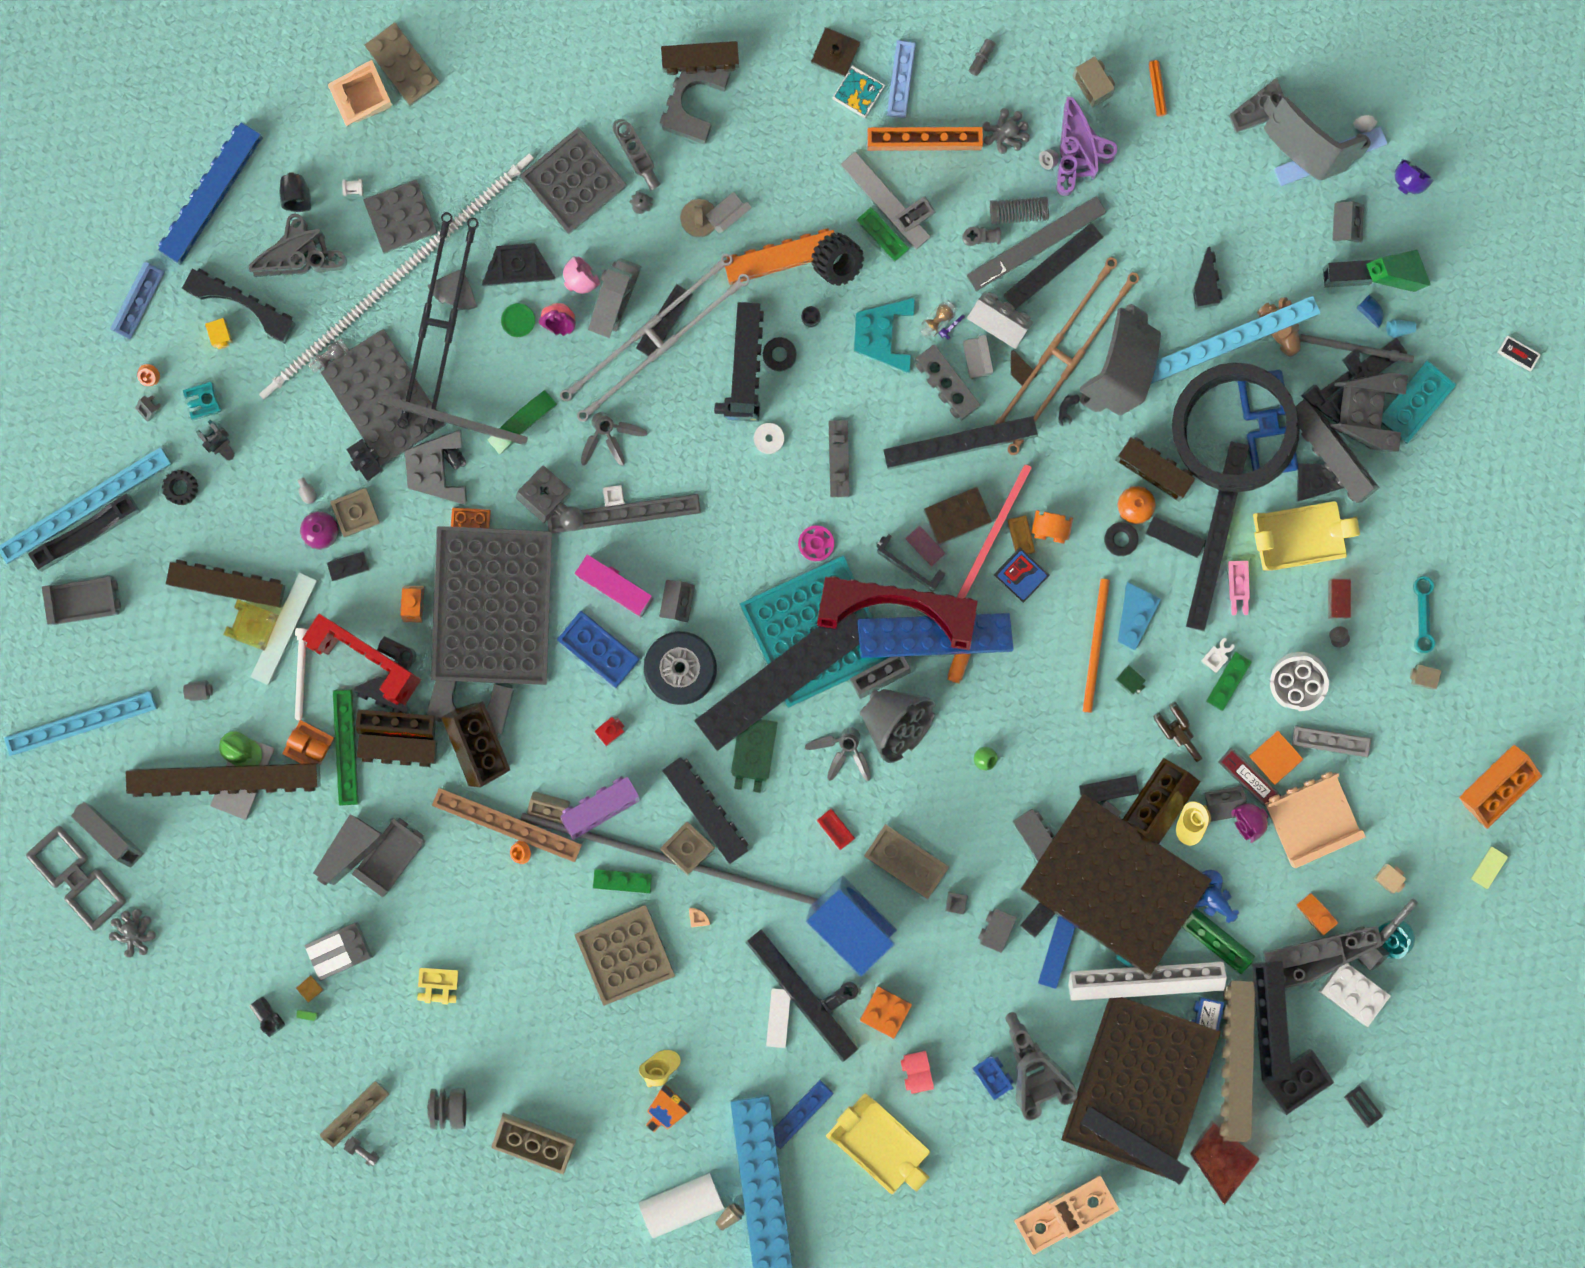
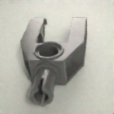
M624 119L614 121L612 125L613 132L635 172L643 176L650 190L655 189L661 184L653 172L654 164L633 126ZM622 125H626L625 132L619 133V128ZM635 141V148L629 150V144Z

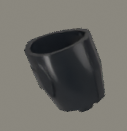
M293 172L282 176L279 188L282 209L291 212L311 210L310 191L304 177Z

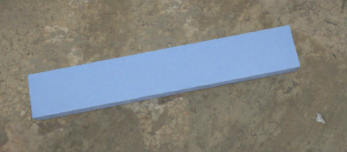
M1381 126L1372 129L1370 132L1362 133L1371 141V145L1366 153L1388 144ZM1354 136V137H1352V138H1349V139H1347V140H1344V141H1342V142H1339V143H1343V142L1348 141V140H1350V139H1354L1356 136ZM1294 161L1274 168L1281 187L1310 176L1308 172Z

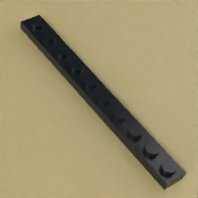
M1230 441L1223 474H1243L1249 445ZM1218 490L1187 618V628L1205 631L1238 492Z

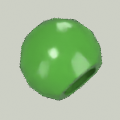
M985 746L975 752L973 760L980 770L987 771L993 769L998 757L992 748Z

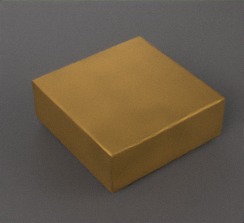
M311 975L296 987L308 1003L324 990Z

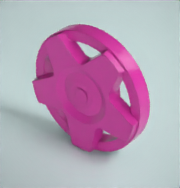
M810 526L799 537V550L810 561L825 560L833 551L834 538L825 527ZM815 529L813 534L807 533L809 530ZM824 531L829 535L830 538L824 537ZM802 540L806 543V546L803 549L801 546ZM831 547L829 552L825 555V549ZM815 554L817 558L809 557V555Z

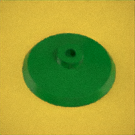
M521 303L512 304L502 313V328L510 336H526L534 328L535 315L527 305Z

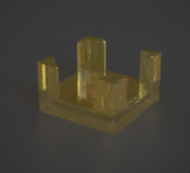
M237 599L234 608L239 610L232 628L227 626L223 635L265 651L279 615Z

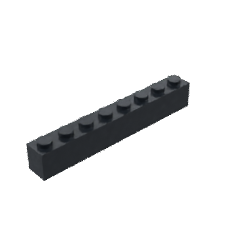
M1034 416L887 448L883 449L887 468L891 470L1038 437Z

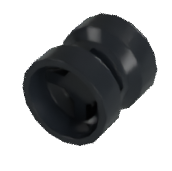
M814 306L806 307L802 311V323L810 328L817 326L820 322V311Z

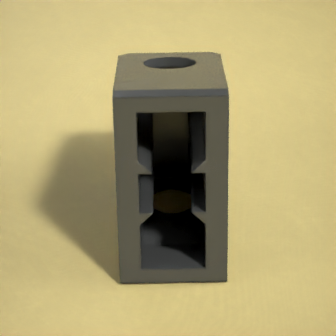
M924 196L896 215L895 219L906 233L934 215L936 211Z

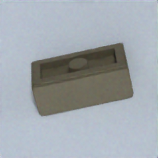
M533 792L527 814L563 824L560 816L563 815L562 811L569 807L570 801Z

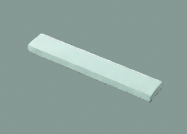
M301 573L298 574L251 674L252 678L269 685L315 588L317 580Z

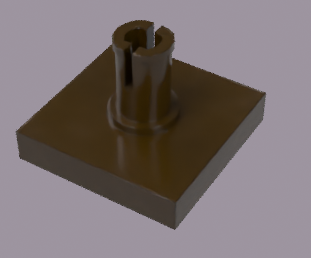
M825 27L812 57L811 64L846 77L860 41Z

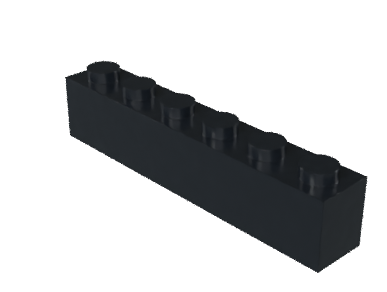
M737 302L731 412L754 413V406H758V394H755V389H759L760 378L756 377V372H760L761 361H757V355L761 356L762 344H758V339H762L763 327H759V324L764 320V311H760V303Z
M680 757L662 771L727 862L731 864L748 852L746 847L749 844L743 836L739 838L735 833L738 829L732 821L727 822L724 817L726 812L721 805L718 807L715 805L713 800L716 798L709 789L707 791L704 790L702 784H704L703 780L698 774L694 776L690 770L693 766L688 759L683 760Z
M1283 962L1254 963L1252 967L1262 1081L1292 1079Z

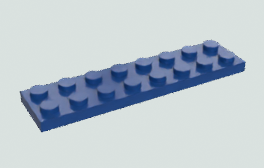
M1010 613L976 614L970 650L951 647V641L947 634L929 616L858 619L857 621L861 658L1012 652L1014 650Z

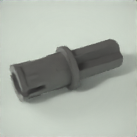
M985 39L980 51L975 54L976 58L969 68V72L972 75L978 76L985 63L989 61V56L996 46L992 40Z

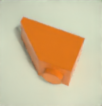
M1312 893L1296 905L1320 935H1325L1338 924L1331 913Z

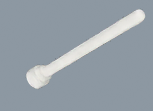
M295 628V636L299 640L295 719L298 721L303 718L306 642L302 638L308 631V629Z

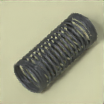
M1047 196L1036 197V200L1034 197L1032 199L1031 197L1029 199L1023 198L1022 200L1020 198L1019 201L1017 198L1016 200L1012 199V201L1011 199L1009 201L1007 199L1004 201L1003 199L1002 202L1001 200H990L991 224H997V211L998 224H1000V207L1002 224L1004 223L1003 205L1005 223L1007 224V208L1009 224L1011 223L1010 205L1012 223H1014L1013 203L1015 222L1017 223V206L1019 223L1021 222L1020 203L1022 222H1024L1023 205L1025 207V221H1028L1027 204L1029 222H1031L1030 201L1032 221L1034 222V205L1036 222L1038 221L1037 202L1039 221H1041V212L1042 220L1048 221Z

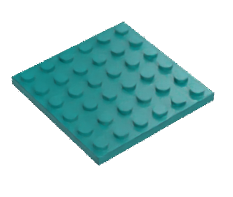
M844 555L739 603L767 665L819 627L817 626L825 577L835 576L844 580H855ZM868 607L854 612L858 619L873 618ZM859 644L786 699L787 708L846 682L850 678L890 657L861 658Z

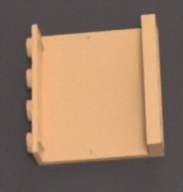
M1332 771L1321 775V779L1317 781L1314 779L1308 780L1303 783V787L1299 789L1297 787L1290 788L1286 791L1287 794L1272 796L1269 798V802L1265 803L1293 868H1298L1365 838L1363 830L1359 829L1339 783L1338 773H1332Z

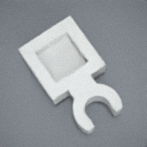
M1226 638L1220 641L1218 649L1213 646L1201 660L1215 673L1228 660L1225 653L1232 651L1235 646L1232 644L1229 648H1225L1224 642L1227 640Z

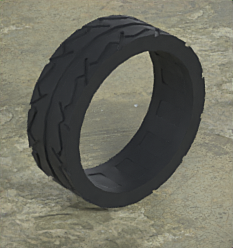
M1219 364L1200 373L1189 382L1180 394L1174 407L1172 419L1173 440L1183 463L1204 484L1221 491H1252L1269 484L1287 468L1298 447L1300 435L1299 417L1291 394L1273 374L1253 364ZM1232 381H1246L1265 388L1278 399L1286 416L1285 436L1280 449L1274 457L1263 467L1240 475H1227L1215 472L1204 466L1194 457L1187 442V424L1193 406L1210 389Z

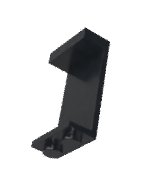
M890 534L887 537L882 536L876 546L878 548L877 553L934 592L944 578L945 573L939 569L932 581H928L884 550L892 536Z

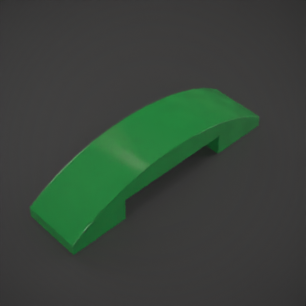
M544 390L516 412L499 429L522 435L541 417L550 412L557 403ZM493 436L487 440L499 454L503 453L514 443Z

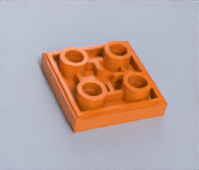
M452 508L451 527L490 529L491 510Z
M1276 731L1249 755L1250 759L1274 785L1303 760L1279 731Z

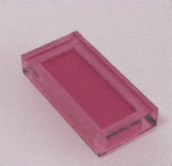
M920 526L905 538L931 567L946 554Z

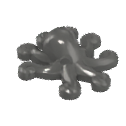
M1002 108L997 125L991 126L987 121L983 123L982 128L984 131L994 132L991 137H984L983 141L986 145H991L997 140V149L1001 154L1007 152V147L1003 145V142L1019 151L1022 148L1021 142L1015 141L1012 138L1028 142L1030 139L1029 134L1026 132L1019 133V131L1028 130L1029 125L1025 121L1017 125L1016 121L1022 119L1020 111H1016L1014 116L1005 122L1009 115V110Z
M141 909L133 910V921L130 919L129 911L122 912L121 918L126 922L123 925L118 918L111 920V925L117 927L118 931L123 935L111 932L109 939L111 941L118 940L122 943H127L128 949L124 952L127 958L133 957L134 945L139 948L140 955H146L148 948L142 942L151 941L156 937L154 931H149L147 936L143 935L152 919L149 916L143 917L139 927V917L142 915Z

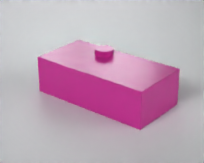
M588 554L574 573L577 577L639 617H642L653 600L650 594L620 576L618 570L612 566L606 567Z

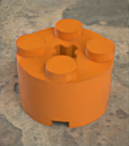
M1036 510L1031 532L1035 534L1034 538L1046 540L1047 536L1054 538V542L1065 544V540L1070 538L1073 517L1065 520V515L1044 512L1043 515H1040V511Z

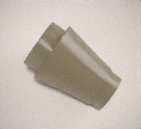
M736 1203L729 1204L715 1223L723 1231L741 1220L744 1212Z

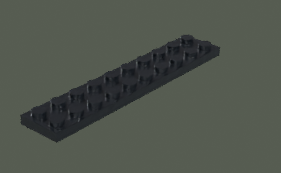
M852 613L837 624L836 629L819 626L696 718L694 722L715 750H720L857 647L860 643L858 618Z

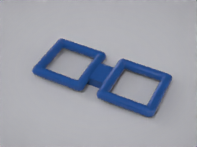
M1278 369L1268 371L1271 374H1273L1276 378H1278L1284 385L1283 373L1281 370ZM1237 381L1244 419L1246 421L1257 419L1259 430L1247 433L1252 470L1254 471L1260 468L1255 439L1285 434L1286 426L1279 427L1277 416L1285 415L1281 404V408L1250 412L1246 381ZM1296 452L1283 473L1298 470Z

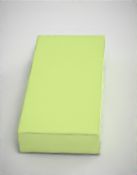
M1491 846L1472 875L1471 880L1488 889L1508 856Z

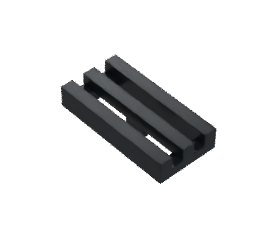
M1360 1085L1344 1096L1345 1100L1367 1128L1383 1117ZM1358 1091L1377 1115L1375 1118L1356 1095ZM1352 1096L1371 1121L1368 1122L1350 1099Z

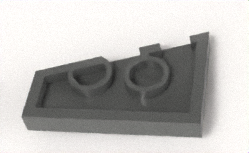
M1277 77L1229 115L1235 133L1266 123L1269 120L1263 105L1272 91L1282 93Z

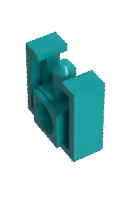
M212 382L183 390L186 399L196 395L199 397L187 403L189 408L202 407L200 410L189 412L193 421L221 412ZM206 395H212V402L209 404L204 403Z

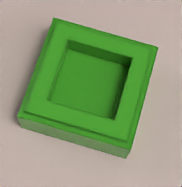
M297 1010L296 1017L315 1021L318 1019L319 1013Z

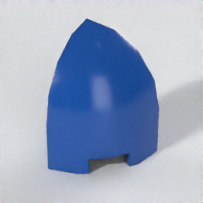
M1369 294L1357 309L1379 329L1383 323V310L1379 303Z

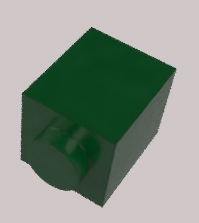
M1129 665L1115 679L1131 695L1139 694L1145 688L1143 683L1146 680Z

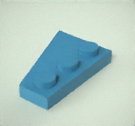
M1126 582L1118 642L1135 651L1161 599Z

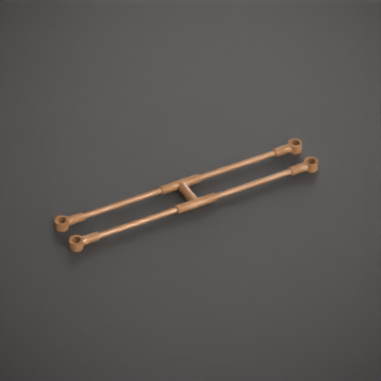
M1110 257L1106 260L1105 266L1097 276L1098 279L1061 332L1057 333L1039 359V363L1002 416L998 417L994 424L1005 422V418L1031 383L1036 373L1053 354L1068 366L1034 415L1035 422L1037 421L1060 386L1067 380L1085 355L1086 349L1123 296H1126L1130 288L1138 282L1139 276L1137 273H1130L1128 275L1127 281L1119 291L1120 294L1083 347L1079 348L1073 358H1070L1057 349V347L1101 281H1104L1109 272L1116 267L1117 261L1115 258ZM1112 260L1115 265L1110 267L1108 261ZM1130 276H1135L1136 281H1130ZM1024 440L1010 444L1007 449L1008 453L1012 456L1016 455ZM1010 447H1016L1017 451L1012 453Z

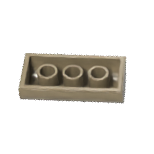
M503 1113L491 1148L564 1175L577 1139Z

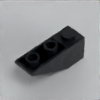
M1207 247L1192 290L1195 309L1218 306L1220 300H1222L1221 289L1217 288L1219 274L1218 270H1214L1213 264L1216 263L1215 252H1211V247Z

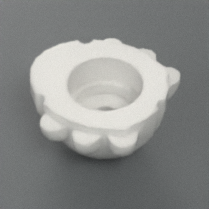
M1370 115L1361 116L1353 122L1354 128L1362 133L1370 132L1376 126L1377 120Z

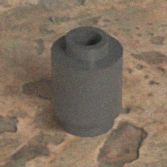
M207 680L188 682V684L183 686L184 698L190 701L208 700L210 695H213L212 684H209Z

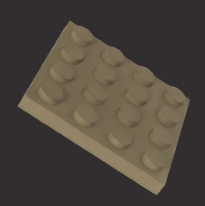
M646 905L574 934L603 1006L675 977Z

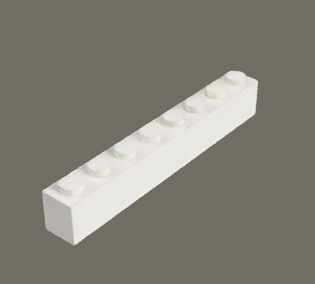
M1224 962L1156 966L1150 976L1137 967L1070 972L1068 985L1072 1001L1224 991L1227 977Z

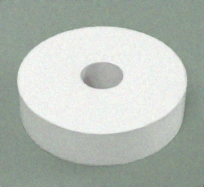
M762 424L754 433V444L762 453H776L784 444V433L776 424ZM767 435H771L773 437V440L771 442H767L765 440Z

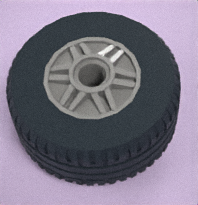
M678 631L661 636L650 646L644 659V676L649 688L658 698L670 704L687 705L700 700L710 691L717 675L716 658L711 647L702 638L689 632ZM684 664L686 667L685 671L677 673L675 671L676 665Z

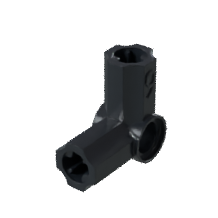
M386 636L381 639L377 651L395 659L394 662L408 671L417 658L415 650ZM405 651H408L411 656L408 661H404L402 658Z
M264 996L249 1005L261 1022V1031L266 1033L268 1037H271L286 1026L277 1012H274Z

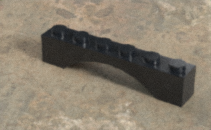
M192 268L181 289L200 300L223 298L244 305L258 317L266 334L284 344L286 343L296 325L292 321V316L284 312L280 315L275 312L276 308L267 303L263 306L258 303L259 299L250 294L246 297L241 294L242 290L232 286L229 288L225 286V281L217 277L215 279L208 277L209 273L200 268L198 271Z
M126 493L89 520L69 532L44 543L29 552L28 555L37 570L43 572L135 516L140 510L131 495Z

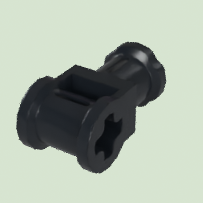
M852 982L844 983L830 997L820 1001L831 1015L835 1008L847 1000L855 998L858 988ZM846 986L849 988L853 987L852 996L844 994Z

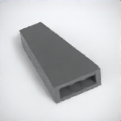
M83 802L75 808L71 817L116 861L131 868L144 854L93 806Z
M350 814L313 874L318 876L317 880L324 885L328 883L332 885L337 884L381 844L386 836Z

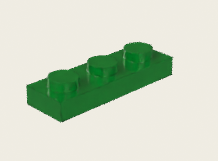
M871 207L856 220L894 262L909 250Z
M1234 652L1206 702L1223 711L1252 661Z
M594 869L593 888L650 894L652 874Z

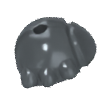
M636 191V195H632V200L629 201L633 205V211L637 214H642L645 211L649 212V207L653 206L651 203L653 198L639 191Z

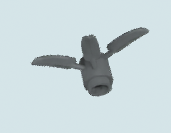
M604 412L596 413L592 418V426L596 431L594 436L588 437L582 453L581 463L582 465L588 463L598 443L597 436L600 433L607 435L606 444L618 464L623 466L625 460L616 438L610 435L613 427L617 428L618 432L635 436H646L647 431L625 422H619V425L614 424L608 414Z
M848 727L843 730L840 738L834 739L833 736H827L806 744V750H815L834 746L835 742H839L843 750L841 753L837 752L827 775L829 781L833 780L846 760V755H844L846 751H854L853 758L863 778L866 781H869L871 778L863 753H858L857 751L860 741V733L857 729Z

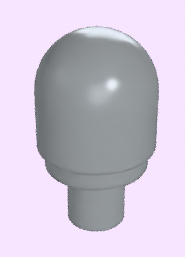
M304 477L297 480L301 487L298 490L302 500L307 504L313 503L317 497L313 486L307 484Z

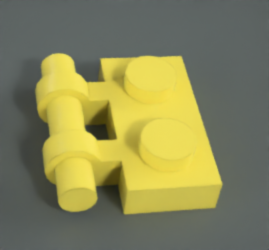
M419 968L418 987L426 988L425 993H418L417 1000L425 1001V1003H431V1001L442 1002V1004L447 1005L448 1003H456L457 995H449V989L457 990L459 970ZM432 988L443 989V994H432Z

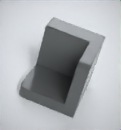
M948 892L945 911L964 914L968 896Z

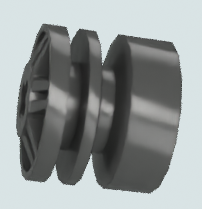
M437 1088L431 1089L428 1100V1119L431 1130L437 1129L438 1121L441 1129H445L446 1121H450L451 1129H465L467 1113L465 1088H452L450 1097H446L444 1088L440 1089L439 1097Z

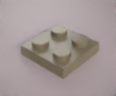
M367 488L330 501L344 538L380 524Z
M688 821L660 848L687 876L715 849Z

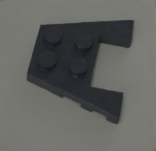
M1358 349L1353 350L1342 360L1352 374L1349 380L1365 376V369L1361 365ZM1312 385L1301 395L1302 398L1335 423L1340 424L1344 387H1339L1327 399L1317 385Z

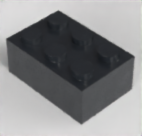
M1311 1049L1291 1061L1292 1079L1262 1081L1285 1115H1288L1335 1083Z

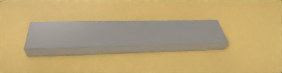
M856 152L841 163L844 170L915 250L930 238L920 224L906 233L904 232L895 216L905 210V207Z

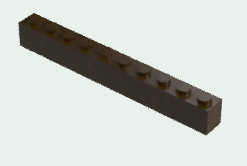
M320 763L129 769L125 771L126 794H132L133 797H144V793H151V796H163V793L169 792L171 796H180L182 792H189L190 795H201V791H208L209 795L220 794V791H228V794H238L239 790H247V793H258L259 789H266V793L277 792V789H285V792H296V788H304V791H316L315 788L321 786Z

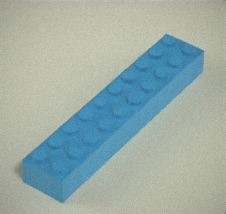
M769 1095L731 1100L753 1268H793Z

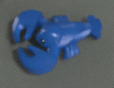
M1215 870L1202 872L1212 879L1209 885L1214 884V887L1206 888L1203 898L1199 899L1195 908L1207 905L1208 907L1203 911L1211 917L1217 911L1226 916V923L1229 924L1236 921L1239 911H1232L1227 902L1232 896L1227 889L1221 892L1223 884L1222 875Z

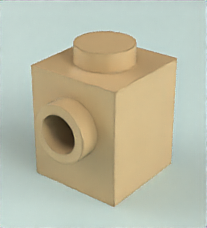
M1385 864L1373 878L1391 894L1399 893L1406 885L1403 883L1406 880L1403 876L1404 872L1396 866L1394 868L1391 867L1389 864Z

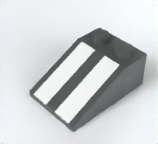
M358 922L304 945L319 981L373 958Z

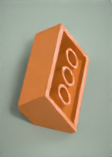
M1513 745L1465 790L1459 798L1474 817L1488 829L1542 775L1531 758L1516 745Z

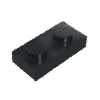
M364 552L327 563L332 581L369 571Z

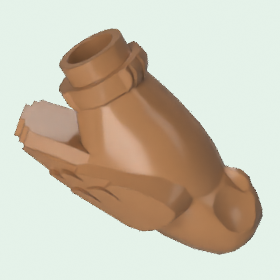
M1287 297L1280 298L1279 309L1274 304L1266 303L1258 310L1257 314L1261 318L1292 305L1291 300L1288 301ZM1299 324L1271 334L1280 344V349L1285 355L1292 357L1300 351Z

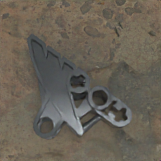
M294 213L287 218L283 237L249 264V271L253 272L254 277L305 274L309 271L310 267L318 273H324L326 271L343 270L347 265V259L340 251H327L324 240L325 236L321 230H308V224L302 216ZM294 217H298V219L293 220L290 225L291 219ZM301 222L300 226L294 228L296 223ZM318 243L321 245L322 251L317 250L316 245ZM339 256L342 261H339L336 265L332 260H336V257ZM322 259L319 264H315L316 260Z

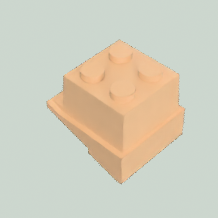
M372 60L328 84L346 126L354 122H360L392 106Z

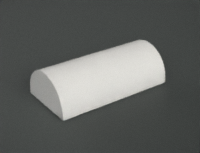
M711 1173L639 1202L643 1219L653 1239L725 1209Z

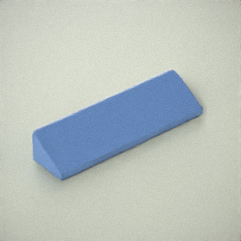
M147 262L143 263L110 330L131 339L164 271Z

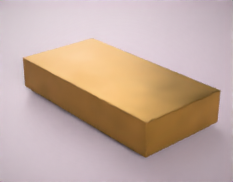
M1027 516L1008 519L1014 550L1016 551L1021 547L1027 554L1035 553Z

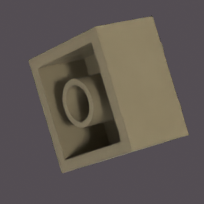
M1095 56L1077 66L1073 73L1075 81L1092 108L1112 97L1115 90L1114 80L1111 76L1106 75L1103 62L1100 59L1097 60Z

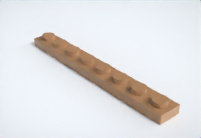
M441 788L438 789L432 804L436 808L519 841H524L529 845L572 862H576L582 847L580 843Z

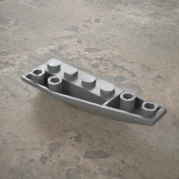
M1378 926L1263 953L1266 962H1283L1285 988L1312 982L1381 946L1382 942Z

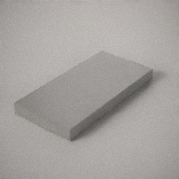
M255 741L262 750V759L259 765H269L275 748ZM230 762L226 764V766H235ZM239 790L238 794H228V791H220V794L214 795L210 806L247 820L257 793H247V790Z

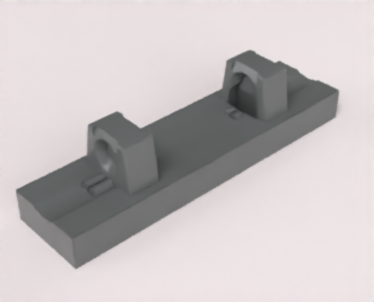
M848 420L829 421L830 498L849 497Z

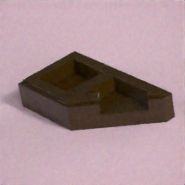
M1012 350L1011 376L1023 386L1034 370Z

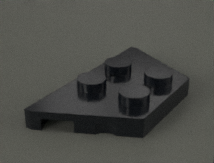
M535 243L496 246L493 258L482 281V286L554 281L556 278Z

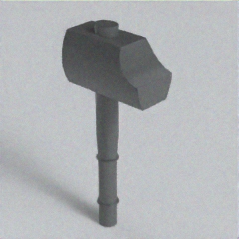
M1411 899L1401 912L1380 933L1382 945L1418 904L1415 899ZM1364 926L1358 927V928L1355 929L1354 931L1360 930V929H1365V927H1364ZM1381 945L1358 957V961L1371 971L1380 966L1389 953Z

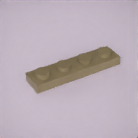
M375 1081L319 1134L320 1137L334 1148L389 1095L388 1091Z

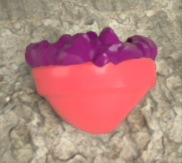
M554 303L542 310L539 324L556 336L560 333L562 336L571 334L575 329V314L564 303Z

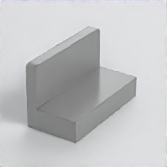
M733 192L709 211L705 217L715 230L721 233L752 207L748 202L742 203Z
M982 335L977 339L965 340L963 346L969 378L992 375L993 369L987 336Z

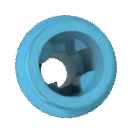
M1392 319L1386 324L1387 335L1396 338L1415 333L1416 323L1415 321Z

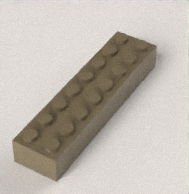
M1231 981L1226 986V989H1224L1223 999L1227 1000V1005L1223 1009V1019L1226 1020V1025L1223 1027L1222 1037L1226 1039V1044L1222 1047V1058H1225V1063L1222 1066L1221 1075L1225 1077V1082L1221 1086V1097H1224V1103L1221 1104L1220 1113L1221 1116H1224V1121L1220 1125V1136H1223V1141L1247 1142L1252 1138L1255 992L1254 982Z

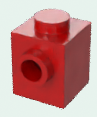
M611 717L594 732L606 746H609L625 733L623 730L625 726L619 718L614 719Z

